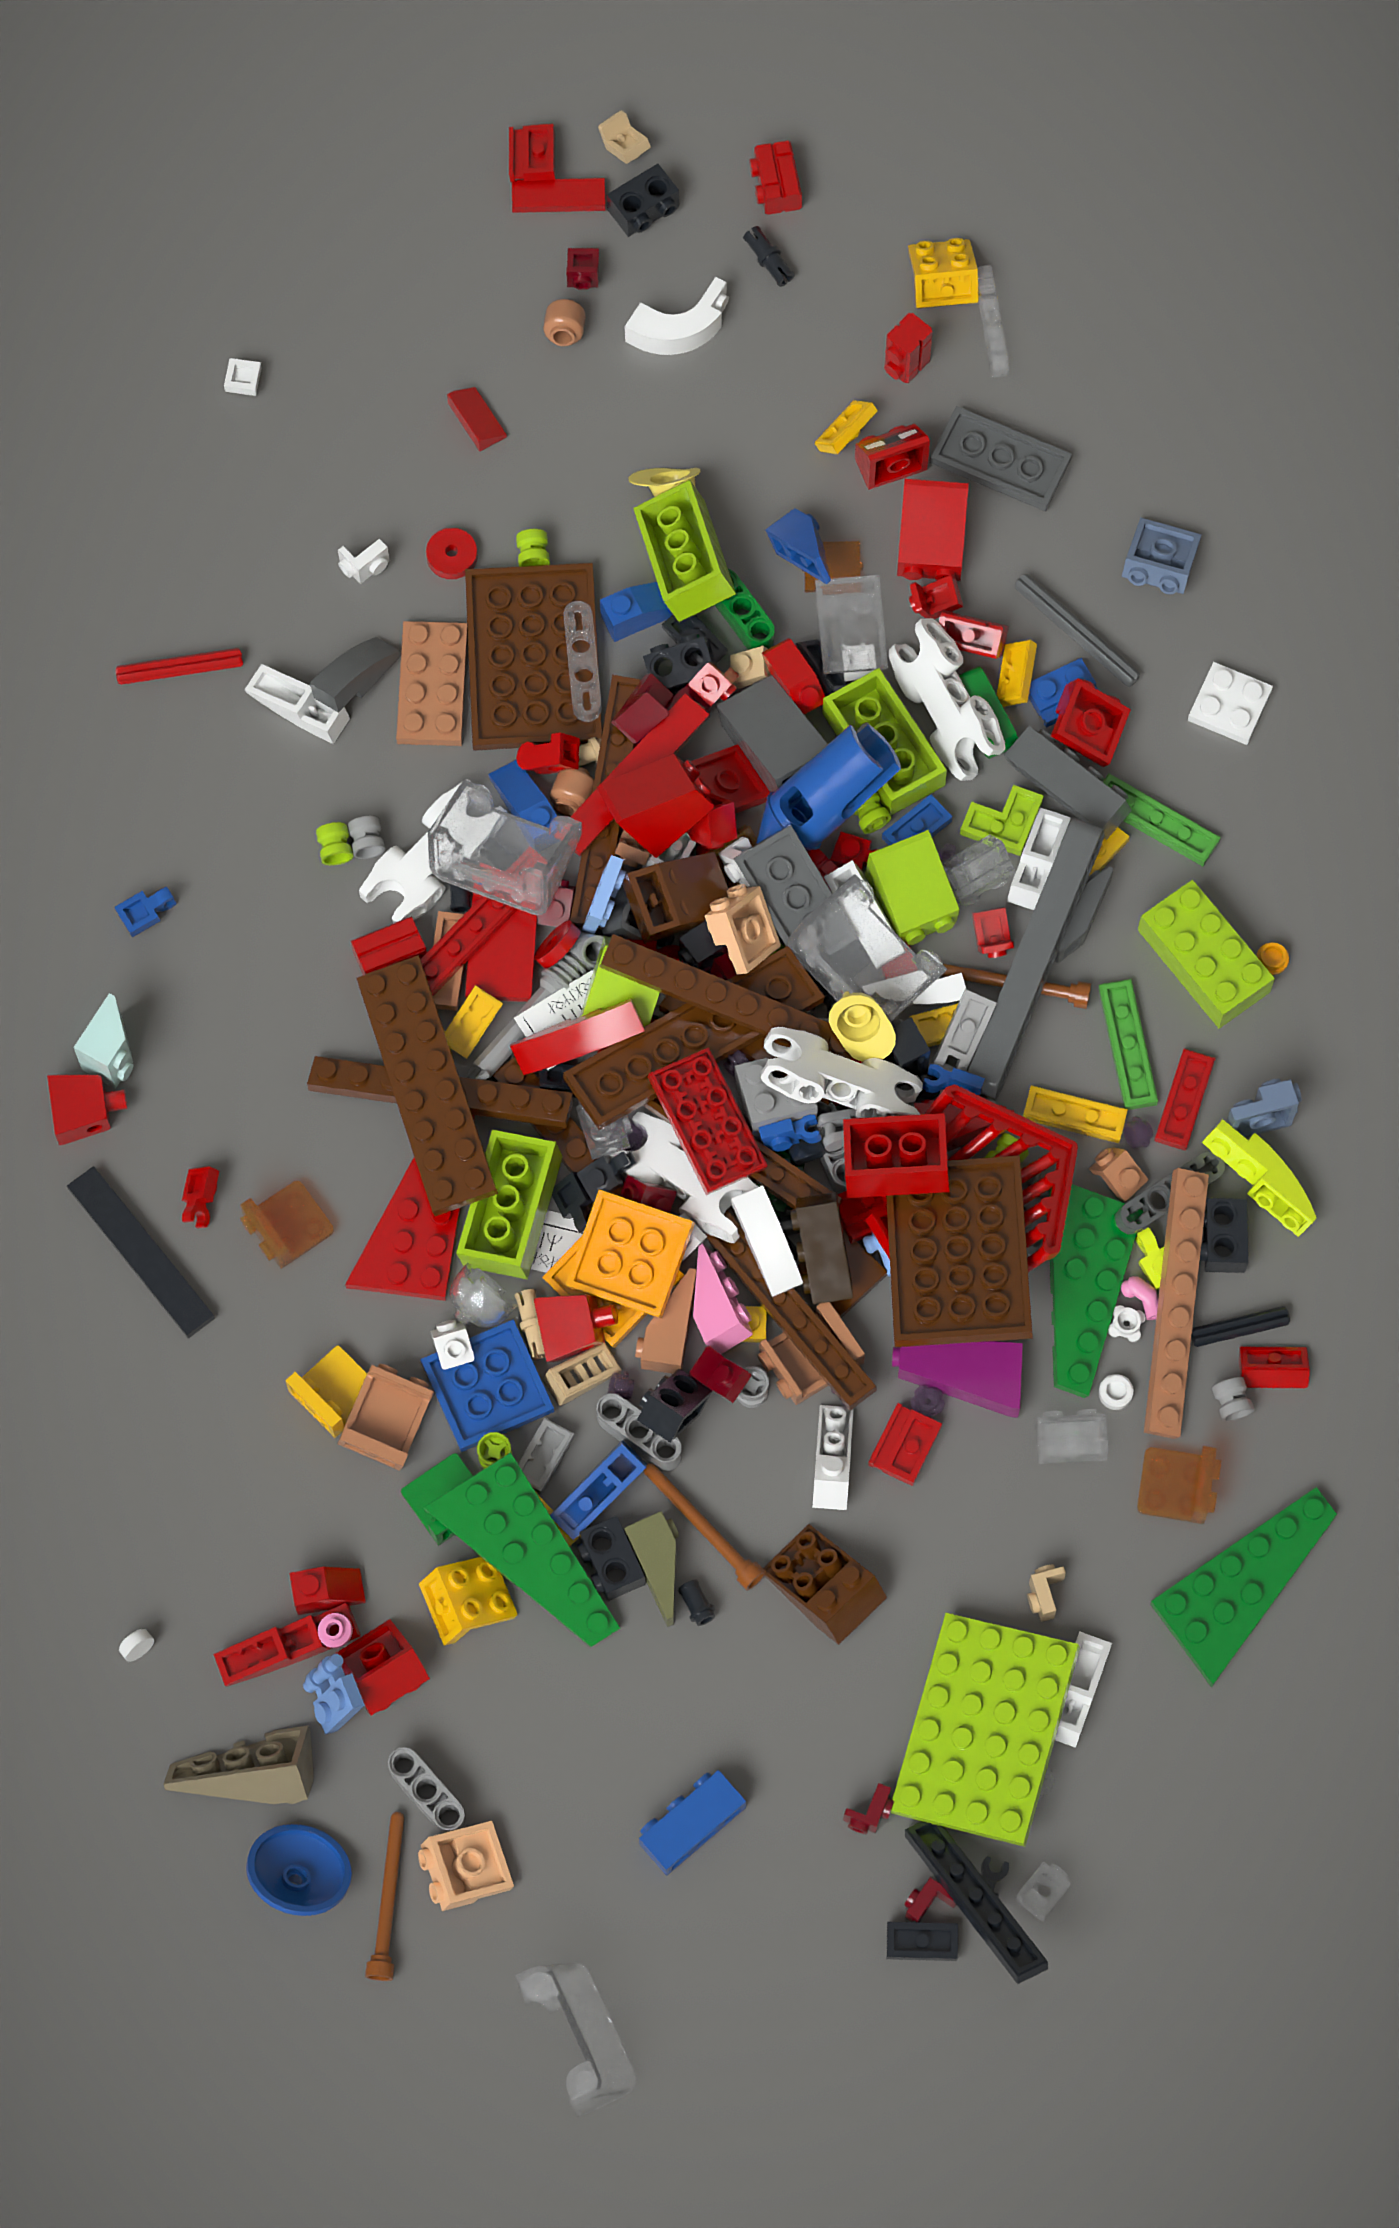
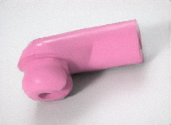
M1132 1276L1128 1280L1123 1281L1121 1285L1123 1295L1129 1298L1136 1296L1143 1304L1146 1320H1156L1159 1299L1156 1289L1138 1276Z

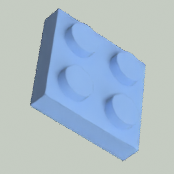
M611 855L603 870L582 931L595 934L598 926L605 927L615 901L609 900L610 896L616 897L626 871L620 870L624 859Z

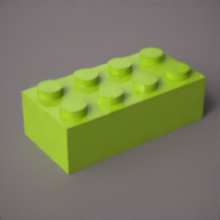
M690 480L633 508L663 601L679 622L736 594L706 502Z
M880 668L823 698V715L837 736L849 725H852L855 731H857L862 724L869 723L887 740L895 751L901 765V770L877 791L881 804L887 808L891 816L945 786L946 768Z
M1193 879L1141 915L1138 926L1139 933L1218 1029L1271 992L1275 978Z
M492 1130L485 1155L498 1194L470 1204L456 1254L464 1267L528 1280L563 1156L556 1142Z

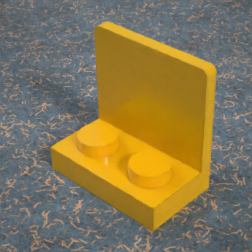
M952 238L944 242L920 241L917 244L908 245V253L914 273L916 308L978 303V268L969 239Z
M335 1346L302 1378L294 1372L285 1382L289 1393L336 1438L344 1429L367 1373L340 1346Z
M482 1557L436 1567L419 1583L444 1646L456 1643L471 1629L511 1620L518 1615L501 1573Z

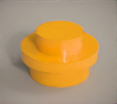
M1266 943L1259 948L1256 954L1272 975L1283 972L1289 963L1287 950L1278 943Z

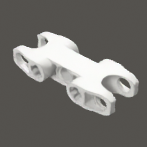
M933 618L920 619L915 624V633L920 642L919 655L907 644H894L889 649V659L895 678L908 699L915 703L924 702L936 724L937 729L931 734L930 742L939 759L960 781L973 780L978 775V766L973 756L974 744L976 743L978 748L987 756L1000 755L1005 750V740L1001 733L998 719L988 702L980 696L974 695L970 697L956 670L962 665L963 656L955 641ZM928 629H929L931 632H933V634L935 635V638H934V637L932 636V634L928 631ZM900 655H902L907 662H905L904 660H902V658L900 657ZM958 761L964 766V768H965L966 770H964V769L959 765Z
M464 780L450 791L441 795L426 811L422 819V823L430 830L407 853L398 846L391 847L375 863L371 873L362 884L359 894L360 898L366 903L373 901L378 895L389 890L397 891L404 896L403 902L392 916L393 924L411 916L413 920H416L425 915L444 894L446 887L437 879L461 855L470 863L477 861L482 856L480 853L481 849L488 850L484 847V844L491 838H496L508 819L507 811L501 806L494 808L482 818H471L463 812V809L476 792L474 789L475 785L470 780Z
M785 1027L771 1028L764 1040V1048L767 1052L778 1058L768 1059L766 1065L761 1070L760 1078L767 1086L787 1097L808 1104L816 1103L825 1098L856 1109V1118L887 1117L894 1114L902 1116L920 1115L915 1107L906 1103L915 1102L917 1096L922 1091L923 1083L916 1075L900 1068L896 1064L878 1058H869L862 1063H858L828 1052V1043L817 1035ZM778 1038H784L790 1041L791 1046H781L773 1041ZM779 1070L788 1075L784 1078H776L770 1073ZM900 1083H907L912 1085L913 1089L904 1091L896 1086Z
M637 1112L632 1120L638 1132L647 1138L645 1145L636 1151H625L615 1145H609L604 1151L605 1156H608L611 1160L623 1151L626 1154L632 1152L638 1163L621 1174L625 1179L630 1175L646 1183L667 1186L676 1190V1196L686 1201L679 1209L681 1215L685 1213L705 1234L718 1237L726 1242L735 1243L740 1237L737 1232L738 1228L724 1216V1213L732 1205V1198L758 1188V1186L747 1177L706 1196L672 1125L664 1120Z

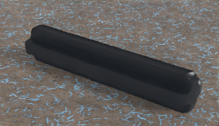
M1281 1306L1194 1327L1191 1338L1194 1346L1200 1347L1287 1326L1290 1322V1316L1287 1308Z

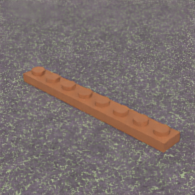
M1181 1168L1173 1170L1144 1425V1433L1172 1439L1179 1438L1181 1435L1209 1174Z

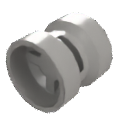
M362 816L348 823L349 835L354 839L352 850L355 858L370 859L385 852L384 840L379 836L381 824L378 817Z
M748 1366L743 1369L752 1376L738 1395L737 1400L745 1407L756 1408L762 1405L768 1397L769 1380L761 1368Z
M1243 1377L1231 1378L1212 1387L1214 1398L1219 1400L1221 1405L1219 1412L1222 1421L1237 1420L1251 1414L1255 1410L1252 1400L1246 1396L1247 1386Z

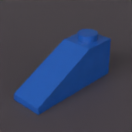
M794 508L765 529L777 555L825 584L831 581L823 542L818 533L820 526L811 514L806 515Z
M657 582L631 586L600 599L601 618L614 642L665 621L673 615L663 601Z
M517 759L488 774L515 822L534 850L540 853L561 842L555 834L563 824L547 798L528 773L518 766Z
M622 1440L550 1514L551 1518L574 1540L579 1535V1532L583 1531L646 1468L647 1463Z

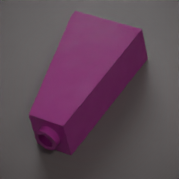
M986 1341L893 1347L892 1367H898L899 1379L1009 1417L1018 1418L1023 1343Z

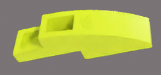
M1222 1119L1202 1141L1214 1155L1221 1158L1242 1178L1253 1185L1247 1194L1299 1237L1316 1220L1317 1217L1313 1207L1293 1172L1281 1157L1256 1133L1247 1140Z

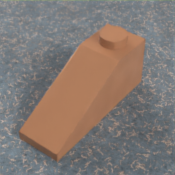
M690 1268L670 1294L662 1319L654 1316L646 1327L644 1338L638 1337L635 1357L641 1358V1369L671 1374L675 1373L678 1369L682 1370L695 1293L697 1269Z

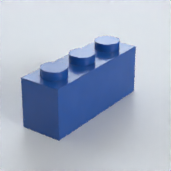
M719 1770L712 1776L709 1772L704 1774L694 1783L693 1787L696 1790L686 1798L683 1795L677 1797L666 1808L669 1811L668 1814L659 1821L653 1818L640 1830L642 1836L639 1838V1845L666 1876L746 1809L745 1799Z

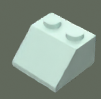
M109 993L75 1044L74 1050L83 1071L90 1075L102 1076L104 1083L116 1089L121 1080L126 1081L133 1070V1059L116 998Z

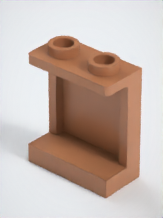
M825 1302L817 1305L815 1312L817 1317L859 1366L864 1364L865 1353L831 1303ZM784 1332L770 1341L764 1339L759 1342L760 1353L757 1355L758 1359L767 1372L772 1370L779 1381L776 1382V1385L785 1399L791 1397L795 1405H798L828 1386Z
M379 1364L378 1367L371 1365L337 1444L400 1471L404 1466L408 1451L434 1391L428 1389L429 1384L415 1377H410L409 1380L397 1376L398 1371L388 1365Z

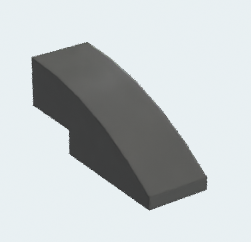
M377 637L360 643L336 658L310 682L314 699L339 713L355 695L362 698L401 656V651Z

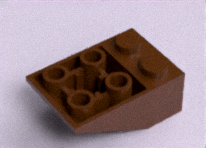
M715 852L651 865L627 873L622 882L644 944L697 927L706 921L705 915L711 911L709 905L711 902L724 897L728 898V887Z
M810 1524L763 1567L766 1571L765 1577L819 1630L838 1645L887 1598L874 1574Z

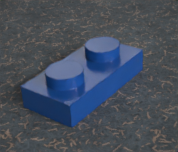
M930 794L882 833V839L888 845H892L926 830H929L931 836L934 837L952 822L953 816Z

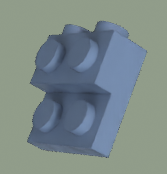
M1140 517L1126 557L1122 577L1128 578L1132 584L1137 586L1149 584L1159 587L1165 594H1174L1176 592L1184 594L1202 534Z
M1272 1079L1263 1083L1258 1088L1254 1102L1251 1099L1243 1100L1233 1106L1234 1108L1230 1109L1227 1123L1245 1138L1252 1136L1254 1133L1258 1135L1291 1126L1295 1114L1298 1113L1299 1102L1302 1101L1298 1084L1292 1083L1291 1079L1282 1082L1280 1079Z

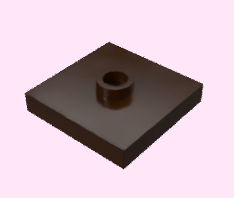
M844 1230L853 1284V1298L830 1302L840 1318L887 1276V1271L857 1242L850 1243L849 1236ZM801 1262L797 1268L802 1278V1274H807L806 1262Z

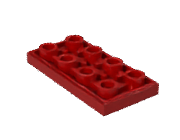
M474 873L472 906L503 874ZM540 887L468 960L466 999L475 985L498 1001L528 1002L532 997Z
M709 1047L648 1074L647 1077L706 1196L763 1171L768 1167Z

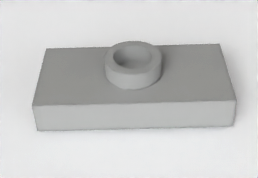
M546 1418L543 1419L518 1463L534 1491L540 1494L544 1491L575 1437L573 1432Z

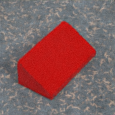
M475 387L456 390L447 394L449 406L479 451L507 437L505 431Z
M1239 1347L1240 1377L1244 1378L1247 1388L1308 1387L1310 1366L1307 1347Z

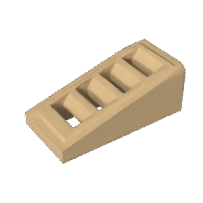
M604 1342L549 1369L543 1379L557 1404L562 1406L616 1376L622 1369ZM598 1356L606 1371L601 1372L593 1359L594 1357ZM586 1363L593 1377H589L582 1364ZM574 1370L581 1383L577 1384L570 1371Z

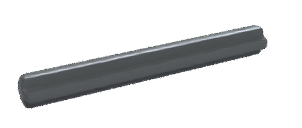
M1023 574L1016 581L1015 589L1124 685L1131 687L1139 679V671L1028 574Z

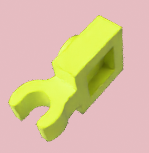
M1148 1227L1137 1233L1138 1237L1135 1238L1137 1245L1145 1255L1144 1258L1139 1260L1138 1264L1149 1283L1158 1291L1160 1290L1164 1247L1159 1249L1155 1236Z

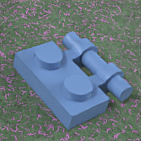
M333 1654L322 1659L318 1664V1668L312 1669L306 1675L305 1682L303 1683V1688L306 1692L313 1693L316 1691L318 1698L313 1702L315 1717L322 1725L325 1735L337 1732L365 1706L353 1674H344L341 1666L343 1658L339 1654Z

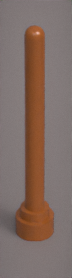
M937 963L933 968L937 976L948 977L962 973L964 981L1003 987L1007 977L1005 974L944 963ZM1078 981V984L1071 983V986L1045 982L1041 994L1068 999V1003H1074V1007L1087 1009L1091 983Z
M648 1463L643 1470L644 1474L736 1569L735 1574L738 1576L737 1581L746 1591L756 1586L766 1574V1571L759 1563L752 1562L750 1559L745 1560L654 1464Z
M394 1812L390 1818L375 1955H371L370 1961L366 1963L365 1977L377 1981H392L395 1965L391 1963L392 1957L389 1956L404 1827V1815L401 1812Z

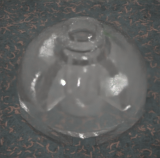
M470 1263L465 1264L451 1284L450 1299L457 1309L454 1316L467 1327H470L472 1323L481 1328L497 1326L507 1319L518 1306L513 1298L507 1302L501 1296L506 1290L479 1268L471 1272Z

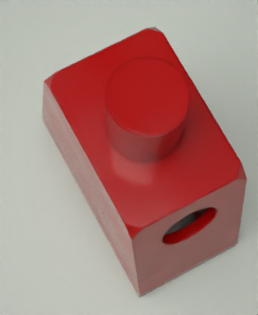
M100 1075L47 1076L54 1131L59 1145H65L109 1130L111 1128L109 1112L128 1109L125 1090L106 1092L105 1084Z
M575 1295L534 1298L546 1362H561L603 1344L605 1338L602 1328L618 1324V1313L615 1306L612 1304L598 1308L595 1296Z

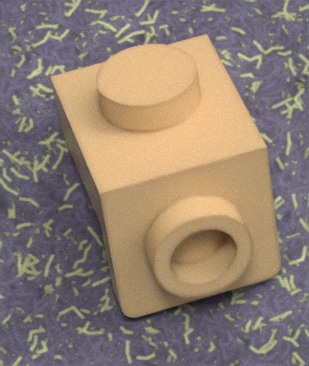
M622 110L598 126L606 150L625 164L637 159L642 153L651 148L648 138L631 127L627 114Z
M760 646L730 655V667L739 675L733 683L737 689L750 686L771 675L761 654L768 650L766 647Z
M1053 1564L1042 1566L1036 1569L1035 1574L1030 1577L1029 1585L1032 1593L1027 1594L1032 1613H1038L1041 1622L1054 1619L1056 1607L1049 1585L1064 1580L1066 1575L1064 1566L1055 1568Z

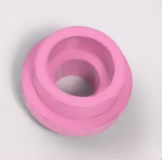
M339 1613L325 1616L318 1626L319 1639L330 1648L343 1647L352 1637L353 1628L350 1620ZM338 1624V1634L331 1636L329 1633L330 1627Z

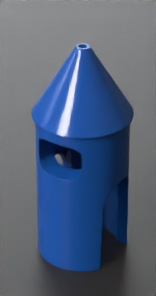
M869 724L857 734L852 725H849L781 787L768 794L756 844L790 824L806 851L819 849L821 842L901 770L899 759L891 745Z

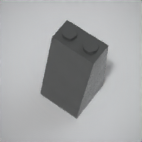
M773 675L755 682L747 689L728 697L727 700L717 705L722 727L734 745H739L770 792L776 791L801 767L828 745Z

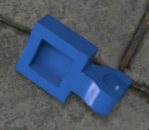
M164 887L149 898L141 891L114 908L130 935L134 937L160 922L157 912L169 910L177 903L168 887Z
M930 1064L927 1074L936 1077L937 1080L933 1081L925 1078L922 1088L927 1092L935 1093L955 1084L980 1096L985 1078L954 1067L952 1072L939 1065Z
M807 1115L794 1122L789 1118L758 1127L763 1144L776 1152L785 1151L792 1145L800 1143L799 1139H803L807 1143H817L822 1140L819 1130L807 1132L810 1126L818 1124L815 1115Z

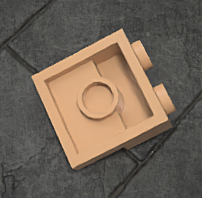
M740 884L727 890L728 898L724 897L709 904L711 911L705 915L708 930L712 935L715 946L726 944L729 958L737 975L750 972L781 947L761 887L746 888L745 884Z
M492 1821L430 1836L421 1844L422 1850L418 1852L419 1863L424 1871L429 1870L433 1882L429 1885L430 1897L435 1904L440 1903L442 1911L472 1904L480 1898L510 1891L514 1887Z

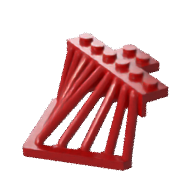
M958 1085L948 1086L924 1113H942L949 1104L962 1109L946 1126L947 1144L976 1117L992 1123L948 1160L970 1159L1001 1133L1008 1131L1020 1138L993 1157L1019 1156L1028 1148L1037 1145L1049 1150L1047 1154L1021 1169L1022 1184L1057 1163L1055 1171L1047 1173L1042 1179L1022 1191L1024 1206L1052 1188L1051 1197L1043 1198L1038 1204L1024 1212L1025 1227L1048 1213L1046 1222L1039 1223L1025 1234L1026 1249L1043 1238L1042 1246L1038 1251L1027 1257L1029 1273L1045 1261L1053 1259L1060 1252L1078 1145L1075 1141ZM880 1196L887 1207L886 1196ZM886 1208L871 1213L865 1221L890 1260Z

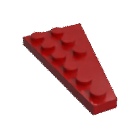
M415 1157L412 1159L345 1284L346 1288L446 1301L461 1207L434 1216Z

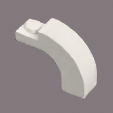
M715 277L698 304L691 310L681 314H664L640 303L625 325V342L643 351L660 355L681 354L699 348L711 340L722 327V311L729 300V296H727V282Z

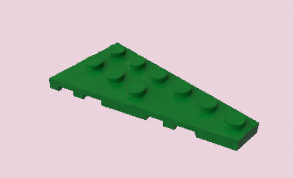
M1072 1184L1061 1249L1053 1259L1049 1260L1051 1294H1053V1311L1051 1312L1052 1325H1054V1346L1052 1347L1053 1383L1055 1388L1086 1398L1089 1396L1137 1233L1126 1234L1118 1228L1115 1222L1116 1213L1124 1203ZM1052 1188L1048 1190L1049 1197H1051ZM1139 1209L1135 1213L1129 1214L1126 1217L1129 1223L1136 1221L1142 1215L1143 1210Z
M511 1453L422 1508L509 1581L530 1596L538 1605L553 1615L589 1647L594 1646L620 1629Z
M1317 1487L1151 1601L1150 1605L1211 1687L1336 1518L1337 1513Z

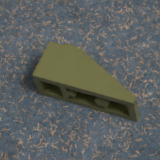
M662 1511L624 1527V1532L643 1571L645 1581L667 1627L674 1625L675 1539L679 1537V1533L671 1518L666 1520Z

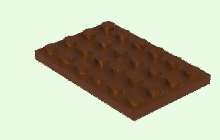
M593 563L465 569L473 751L520 748L525 742L536 744L551 743V734L559 732L580 738V745L588 743V739L593 737L596 740L601 739L602 727Z
M1020 1156L948 1160L949 1192L886 1196L895 1347L1033 1339Z

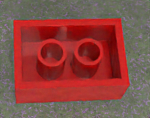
M945 1113L843 1119L845 1179L848 1198L949 1192Z

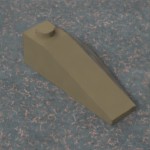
M309 1725L265 1733L266 1740L248 1746L245 1745L244 1741L234 1743L233 1749L220 1755L210 1751L172 1763L169 1766L163 1784L164 1788L169 1791L268 1804H295L302 1800H308L314 1780Z

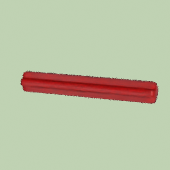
M240 648L119 665L116 667L115 672L118 684L122 685L241 667L243 665V657Z

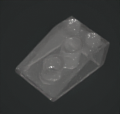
M879 575L833 578L828 584L815 580V602L823 674L871 671L878 668L880 670L888 669Z

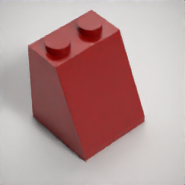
M918 479L904 480L897 576L908 580H920L922 578L940 580L952 575L956 578V581H961L969 483Z
M675 754L610 779L596 787L616 823L655 858L661 855L715 807L708 796L711 793L710 788L698 777L700 775L699 770L690 760L683 762Z

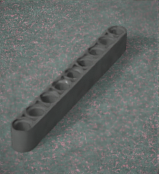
M1073 818L1067 828L997 999L995 1009L968 1070V1073L985 1078L981 1091L983 1095L997 1099L1003 1088L1105 836V829Z

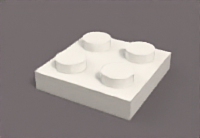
M1213 662L1190 711L1188 721L1247 745L1272 692L1273 686Z

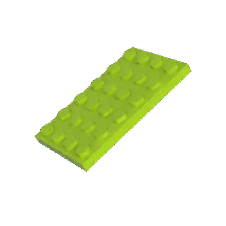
M945 1613L892 1800L894 1803L891 1813L1026 1847L1078 1658L1079 1644Z

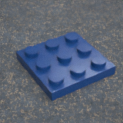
M514 1319L469 1338L474 1355V1361L449 1369H442L437 1352L420 1359L461 1452L477 1446L479 1440L490 1432L505 1434L555 1412Z

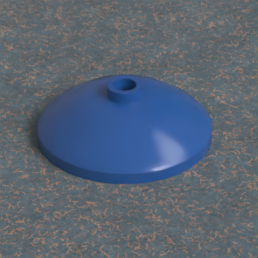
M281 1825L264 1832L251 1846L246 1862L247 1877L255 1893L271 1907L292 1915L311 1916L332 1909L344 1898L351 1882L350 1861L341 1845L325 1832L305 1825Z

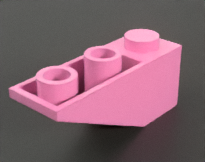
M702 1243L698 1246L693 1318L705 1344L712 1347L718 1353L723 1354L753 1335L748 1324L752 1319L742 1303L739 1304L736 1295L739 1294L737 1286L724 1273V1269L727 1268L724 1259L718 1251L712 1252Z

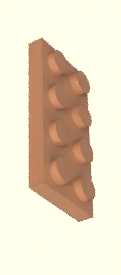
M403 621L397 744L462 746L468 637L467 623Z

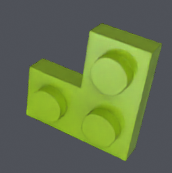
M1013 785L1003 812L971 802L961 826L960 835L1021 857L1042 805L1044 795Z

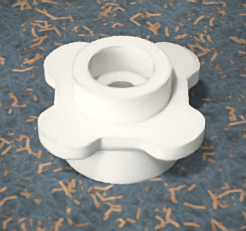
M1122 1305L1116 1306L1113 1312V1323L1109 1325L1108 1333L1112 1337H1125L1130 1342L1138 1341L1141 1337L1140 1325L1145 1321V1314L1133 1308H1125ZM1128 1321L1130 1325L1126 1327L1123 1323Z

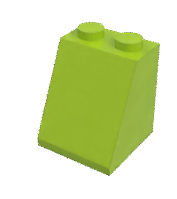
M929 830L869 853L865 878L901 944L907 942L908 945H915L921 942L926 935L936 931L937 933H944L954 927L960 909Z
M604 935L580 1017L600 1008L605 1010L631 998L645 1027L650 1024L660 992L599 967L611 938Z

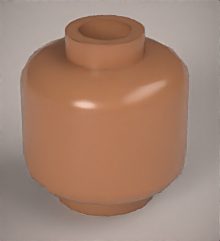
M559 299L552 302L547 307L543 326L545 336L558 346H569L577 343L583 336L586 319L582 306L569 299Z
M579 767V770H561L550 792V800L554 804L556 811L571 817L592 794L594 779L582 767Z

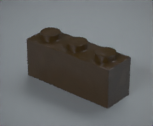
M837 1192L796 1198V1210H791L793 1230H800L802 1242H796L799 1262H806L807 1274H802L805 1294L811 1293L813 1304L853 1298V1284Z

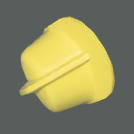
M653 468L637 471L631 474L628 480L634 485L649 486L653 496L656 497L688 480L695 486V476L701 471L699 468Z
M846 991L843 993V998L837 1001L831 1008L829 1024L845 1050L854 1059L861 1062L869 1058L883 1060L892 1052L896 1040L894 1028L882 1008L870 995L862 992L850 993Z

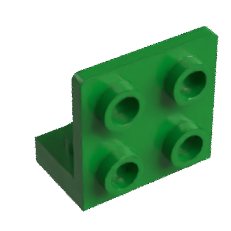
M453 1453L401 1489L402 1496L438 1546L454 1536V1534L422 1508L473 1476L456 1453Z

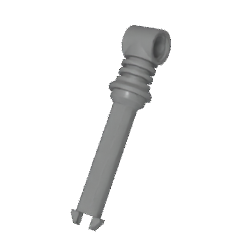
M581 931L573 947L555 964L556 966L544 969L541 972L543 977L540 979V988L514 1017L563 987L567 990L570 983L593 970L604 937ZM591 943V952L586 956V948ZM514 1017L473 1062L474 1067L470 1068L467 1075L469 1078L479 1080L491 1078L513 1053L510 1044L526 1038Z

